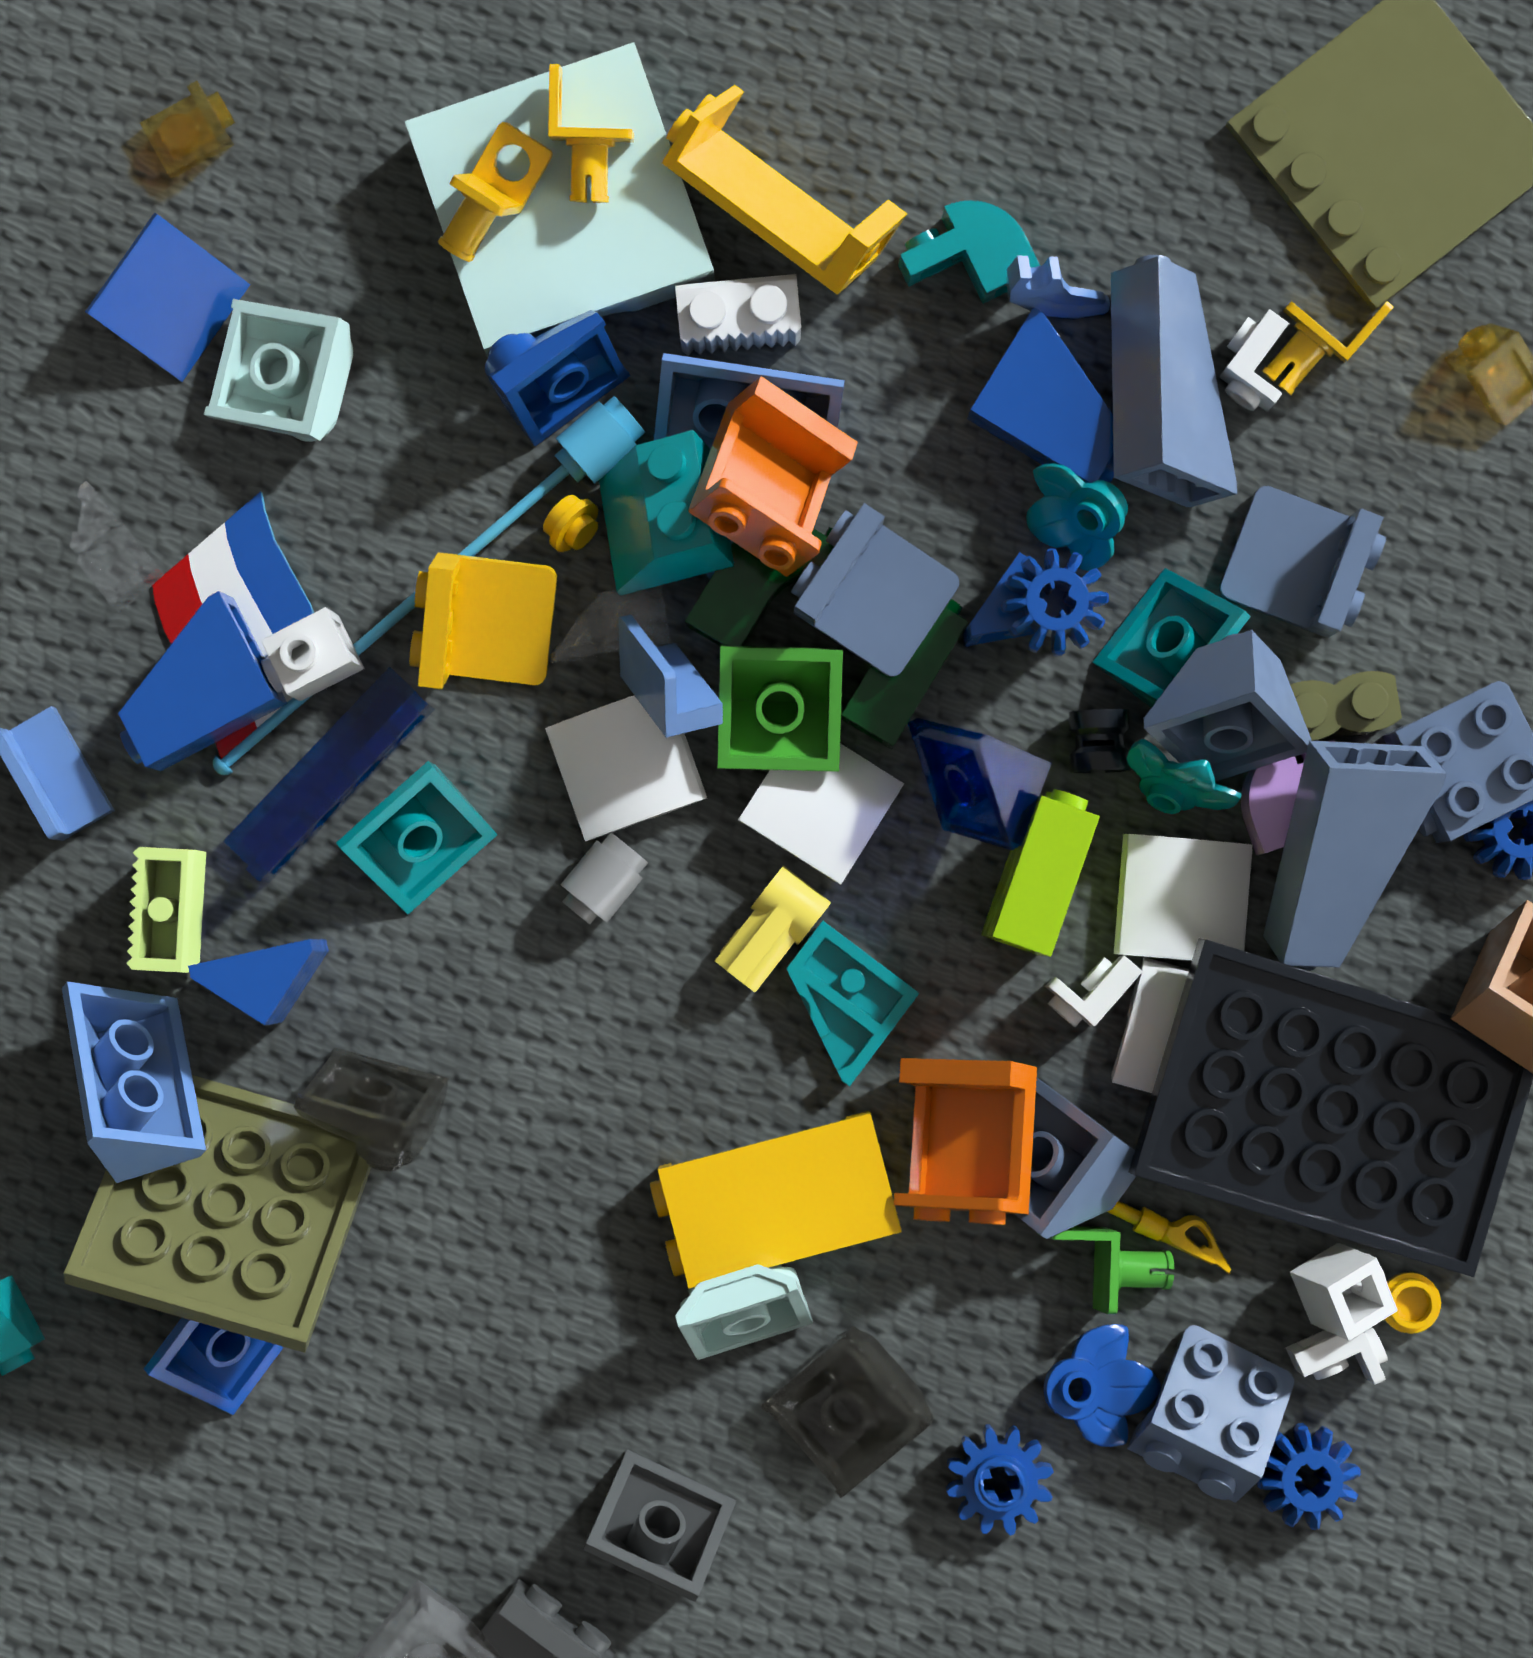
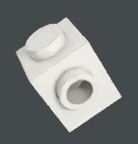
M326 607L261 640L268 655L267 658L261 660V664L272 687L277 693L285 690L287 695L299 701L365 669L339 615Z
M1336 1243L1290 1271L1310 1323L1348 1341L1398 1311L1387 1285L1385 1274L1377 1258L1368 1253Z

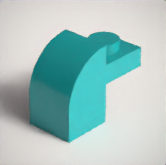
M972 200L959 201L944 206L941 219L947 232L940 235L937 228H933L913 237L905 243L907 251L900 254L898 267L908 287L951 266L963 262L983 304L1008 292L1007 268L1017 256H1028L1030 268L1040 266L1024 231L1011 215L990 203Z

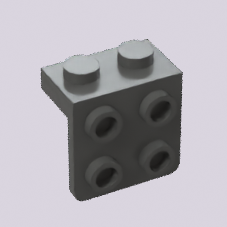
M518 1579L460 1658H615L616 1651L609 1647L611 1641L595 1626L586 1621H582L579 1624L561 1611L562 1604L547 1590L536 1584L529 1587Z

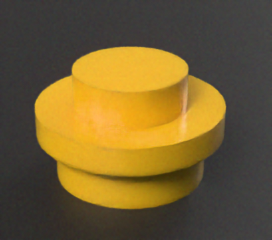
M568 495L560 500L549 512L543 524V531L550 536V545L558 552H566L572 548L574 550L583 548L593 538L598 529V522L596 521L598 507L591 500H580L575 495Z
M1403 1272L1391 1277L1387 1281V1285L1398 1311L1384 1320L1392 1328L1408 1334L1419 1333L1432 1326L1438 1318L1441 1309L1440 1294L1434 1283L1427 1277L1415 1272Z

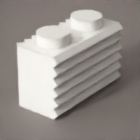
M796 274L675 285L681 348L688 356L693 350L701 355L705 349L713 353L717 347L722 352H725L729 346L734 351H737L741 345L746 350H749L753 344L760 349L765 343L772 348L776 342L784 347L788 341L796 346L801 340V318Z

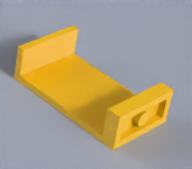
M736 85L716 98L708 94L694 112L689 109L683 111L667 134L666 139L673 144L663 159L662 164L837 295L877 260L907 215L906 212L890 200H887L853 229L721 129L744 93Z
M869 1111L846 1116L845 1120L674 1165H671V1163L661 1165L658 1168L660 1180L650 1182L658 1217L670 1215L676 1238L665 1241L673 1275L676 1277L685 1274L688 1288L696 1287L700 1282L757 1264L769 1268L902 1232L896 1207L893 1205L894 1200Z

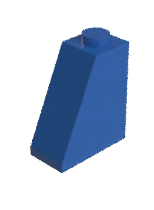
M1033 307L970 409L967 419L1042 465L1053 463L1064 465L1070 468L1085 483H1092L1096 480L1111 482L1114 478L1113 414L1045 314Z
M220 591L208 596L118 714L126 730L120 732V737L126 751L136 764L143 762L146 768L163 771L288 704L282 691L277 693L269 682L261 664V660L265 658L233 597Z

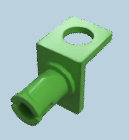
M1074 1226L1049 1238L1053 1240L1095 1241L1093 1309L1105 1314H1117L1118 1292L1121 1287L1169 1290L1173 1285V1274L1149 1271L1152 1268L1175 1269L1172 1253L1169 1250H1162L1161 1252L1121 1251L1119 1231L1107 1227Z

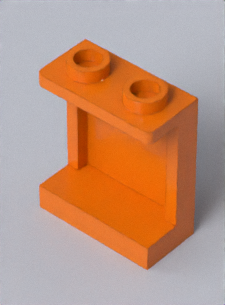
M760 376L727 404L688 512L709 525L716 533L727 537L760 559L766 566L788 577L818 555L822 542L812 535V531L829 481L833 474L852 461L858 442Z
M901 1058L899 1082L915 1085L916 1087L909 1192L894 1193L893 1205L914 1208L913 1219L924 1221L950 1222L951 1210L969 1211V1223L1005 1225L1006 1213L1029 1215L1037 1067L1013 1061Z

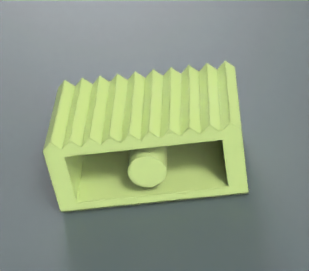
M138 847L133 852L138 860L132 864L138 872L131 877L137 884L130 889L136 895L130 901L135 909L129 914L135 921L128 926L134 932L128 938L133 946L127 950L132 958L126 964L132 970L188 973L189 965L200 963L206 852L189 849Z

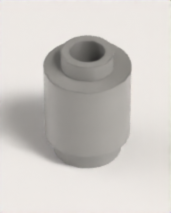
M610 833L602 844L596 840L560 884L569 892L562 902L589 924L597 916L608 922L642 881L643 877L639 874L648 862L617 836Z

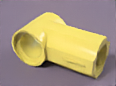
M783 866L751 906L752 914L722 948L715 962L753 992H756L794 943L799 945L831 902L791 870Z

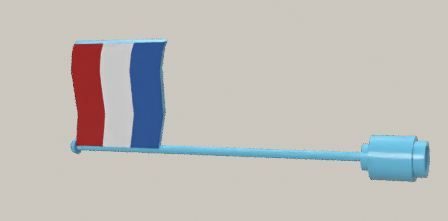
M615 396L604 405L598 401L555 438L563 447L554 455L562 465L458 555L474 557L569 474L577 483L587 475L596 484L636 446L635 441L645 433L643 428ZM261 491L152 585L154 600L161 623L171 644L207 597L218 591L235 599L264 658H267L268 655L261 643L262 639L314 613L311 603L275 540L265 510L263 492ZM415 592L353 644L358 656L415 608ZM283 690L282 693L288 704L215 742L219 755L216 754L213 759L214 770L220 775L231 774L233 772L229 768L310 697L299 701L287 695L285 690Z

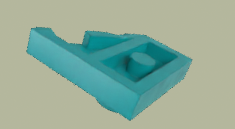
M823 920L786 968L841 1080L849 1087L919 995V992Z

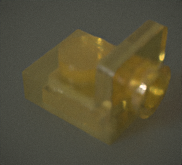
M197 80L187 85L191 93L190 96L140 122L171 179L234 145L226 131V128L235 124L227 106L218 91L207 96Z
M1492 323L1478 326L1467 332L1460 339L1459 347L1445 358L1451 370L1467 376L1495 422L1507 425L1533 404V355L1519 332Z

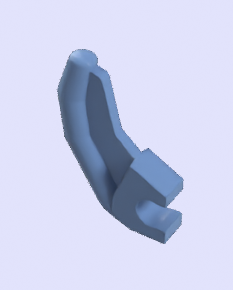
M1017 256L1007 268L1009 302L1031 311L1034 307L1043 312L1047 317L1070 319L1101 315L1109 311L1110 300L1104 292L1072 287L1063 280L1058 257H1048L1043 265L1030 268L1028 256Z

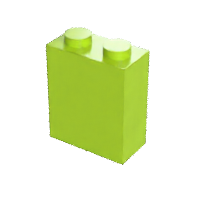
M1053 789V792L1046 791L1045 796L1041 795L1028 799L981 936L1038 956H1052L1100 818L1096 814L1085 811L1088 800L1057 789Z

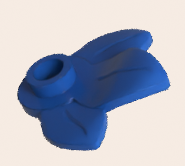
M1119 1324L1102 1325L1082 1334L1075 1344L1071 1358L1063 1359L1053 1365L1044 1381V1397L1049 1408L1062 1418L1074 1420L1084 1439L1102 1447L1126 1444L1128 1440V1424L1125 1416L1138 1413L1149 1407L1161 1390L1159 1379L1149 1368L1136 1361L1126 1360L1129 1331L1127 1326ZM1078 1378L1083 1384V1393L1079 1399L1074 1401L1069 1395L1068 1388L1071 1381Z

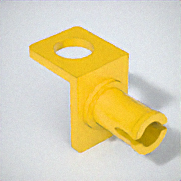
M550 64L548 136L552 141H566L565 145L572 146L571 195H569V201L587 203V179L592 177L591 201L593 203H609V196H607L608 147H614L615 142L634 143V132L632 129L562 127L563 73L559 64Z
M500 123L472 173L458 174L452 177L449 184L461 191L465 197L445 233L439 238V245L465 261H473L474 254L496 215L503 217L521 213L552 159V151L510 123ZM511 144L522 147L527 152L530 161L528 173L518 181L505 179L497 168L499 152Z
M1291 301L1283 311L1297 322L1294 327L1298 331L1269 365L1265 366L1261 371L1274 382L1288 364H1292L1293 369L1278 385L1291 396L1295 392V388L1325 354L1329 357L1334 354L1344 363L1347 362L1394 306L1386 301L1348 346L1345 347Z

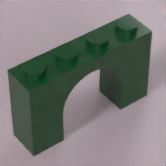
M828 527L825 534L813 528L812 535L822 542L818 555L788 577L766 566L760 559L732 542L731 549L734 566L714 572L686 618V627L718 646H745L772 600L786 587L796 583L811 561L819 567L823 565L834 548L826 542L833 528ZM953 599L949 601L908 664L898 676H886L871 666L842 713L841 720L892 750L969 622L959 616L963 607Z

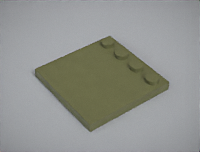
M1382 0L1232 117L1225 125L1373 312L1533 187V122L1435 0Z
M192 1075L206 1151L201 1157L119 1183L115 1182L106 1169L64 1271L65 1284L306 1353L381 1140L382 1129Z

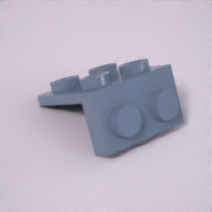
M1263 486L1253 495L1219 586L1220 594L1226 600L1329 638L1340 632L1343 624L1352 627L1360 612L1365 593L1358 591L1357 587L1364 568L1373 570L1381 556L1386 536L1378 534L1384 517L1364 509H1359L1351 516H1347L1271 486Z
M864 503L856 516L845 510L826 539V542L834 548L823 565L819 567L811 561L794 585L791 593L800 598L794 607V614L884 675L895 677L903 671L957 591L959 578L954 572L883 525L885 516Z
M1497 681L1415 722L1403 725L1383 735L1386 744L1424 746L1447 773L1442 789L1418 829L1424 837L1432 834L1436 843L1452 841L1533 800V732L1510 687L1504 682Z
M1189 1326L1179 1339L1155 1407L1136 1426L1127 1449L1142 1456L1148 1465L1157 1470L1175 1472L1197 1483L1201 1491L1213 1498L1229 1499L1236 1503L1264 1474L1294 1386V1378L1289 1371L1199 1326Z

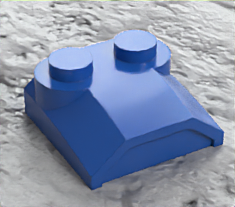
M589 310L571 318L537 337L529 333L505 335L497 340L489 350L488 359L485 364V373L500 400L534 447L630 377L629 372L619 360L605 331V321L595 311Z

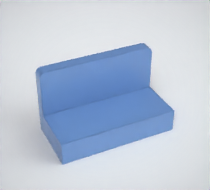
M631 614L619 617L620 677L663 735L667 738L723 724V703L677 644L672 643L656 647Z
M50 706L11 730L0 728V756L49 839L64 841L115 811L55 707Z

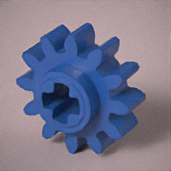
M987 1424L983 1429L984 1443L976 1445L974 1440L969 1437L963 1436L961 1438L963 1448L966 1454H968L965 1460L948 1458V1468L955 1474L961 1475V1479L950 1482L946 1486L948 1496L959 1498L966 1496L967 1499L961 1502L957 1511L961 1520L971 1518L975 1512L981 1514L979 1526L983 1534L990 1532L994 1520H1002L1006 1532L1011 1536L1016 1531L1014 1520L1016 1516L1022 1514L1027 1521L1034 1524L1038 1522V1516L1031 1505L1033 1500L1036 1499L1040 1502L1052 1501L1053 1496L1045 1486L1038 1484V1480L1050 1477L1054 1471L1050 1463L1038 1462L1034 1464L1032 1462L1038 1457L1042 1449L1037 1439L1027 1442L1021 1448L1018 1446L1020 1443V1433L1017 1426L1012 1425L1008 1429L1004 1440H997L994 1429L990 1424ZM1003 1467L1007 1475H1015V1481H1007L1008 1491L996 1493L991 1484L984 1485V1479L992 1478L990 1469Z

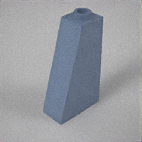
M1147 255L1140 257L1135 261L1134 265L1111 273L1114 478L1185 507H1194L1236 495L1237 480L1196 274L1172 263L1166 256Z
M1309 741L1263 937L1281 963L1306 971L1314 970L1316 967H1340L1444 785L1447 773L1424 746Z

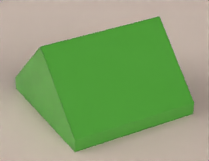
M720 646L719 699L723 703V724L718 725L717 768L839 772L843 649Z

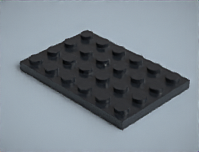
M1199 938L1128 1173L1475 1277L1533 1082V1073L1453 1021L1450 1015Z

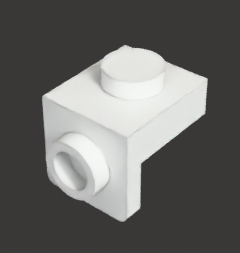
M1270 309L1258 324L1249 317L1227 345L1236 355L1219 376L1229 384L1225 389L1227 395L1250 411H1254L1259 406L1268 412L1282 395L1278 389L1254 372L1289 324Z

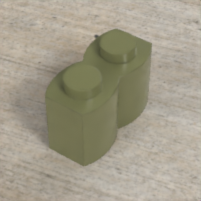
M1360 672L1345 677L1333 684L1317 680L1290 684L1312 741L1320 740L1331 734L1348 737L1371 734L1395 724L1402 718L1396 678L1394 675L1386 672Z

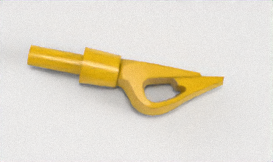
M1120 1201L1116 1203L1113 1209L1107 1211L1133 1224L1134 1232L1156 1241H1162L1210 1265L1215 1264L1230 1274L1231 1267L1216 1243L1209 1225L1202 1218L1188 1215L1175 1222H1169L1165 1217L1146 1207L1139 1211ZM1190 1227H1197L1206 1237L1209 1246H1197L1186 1236V1231Z

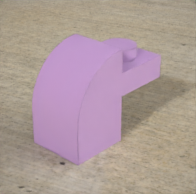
M1306 753L1301 754L1303 762L1305 760ZM1295 756L1250 770L1243 783L1241 792L1242 816L1256 855L1274 851L1285 845L1304 764H1297Z

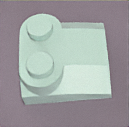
M233 299L231 304L233 311L209 407L206 406L204 415L213 419L288 434L302 441H321L323 437L329 434L337 422L353 359V345L350 337L349 323L339 317Z
M757 1264L700 1282L696 1287L689 1289L690 1296L680 1303V1310L675 1315L678 1327L697 1360L813 1324L796 1270L792 1267H782L781 1264L769 1268Z

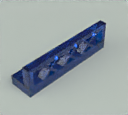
M389 667L223 842L248 865L246 870L257 881L270 883L435 709L399 674Z

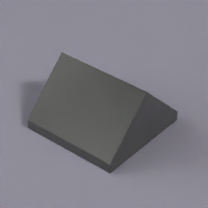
M626 1450L589 1530L583 1550L696 1602L737 1500L630 1450Z

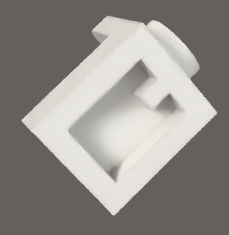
M1125 955L1119 956L1113 964L1103 957L1081 982V985L1088 990L1082 999L1057 977H1053L1045 986L1055 995L1048 1005L1073 1027H1076L1082 1019L1089 1026L1095 1027L1143 971Z
M1372 1327L1350 1341L1324 1330L1286 1347L1295 1370L1304 1377L1313 1374L1316 1380L1333 1376L1349 1366L1346 1358L1355 1355L1365 1379L1374 1385L1386 1380L1380 1364L1388 1361V1358L1377 1333Z

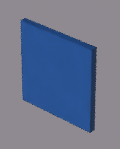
M154 213L85 313L183 382L232 312V300H240L251 284L157 213Z

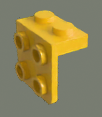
M438 552L429 565L428 572L419 571L416 582L415 607L425 608L423 631L414 630L412 635L409 664L411 667H419L418 687L443 689L449 675L528 685L541 684L545 680L548 671L557 583L555 570L546 565Z

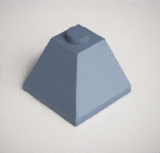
M1253 630L1241 634L1228 635L1220 641L1197 648L1144 717V729L1179 763L1207 760L1211 765L1215 782L1307 752L1309 741H1312L1281 660Z
M1039 1078L1036 1080L1029 1215H1015L1042 1237L1048 1239L1113 1209L1136 1178L1135 1175L1128 1173L1135 1149Z

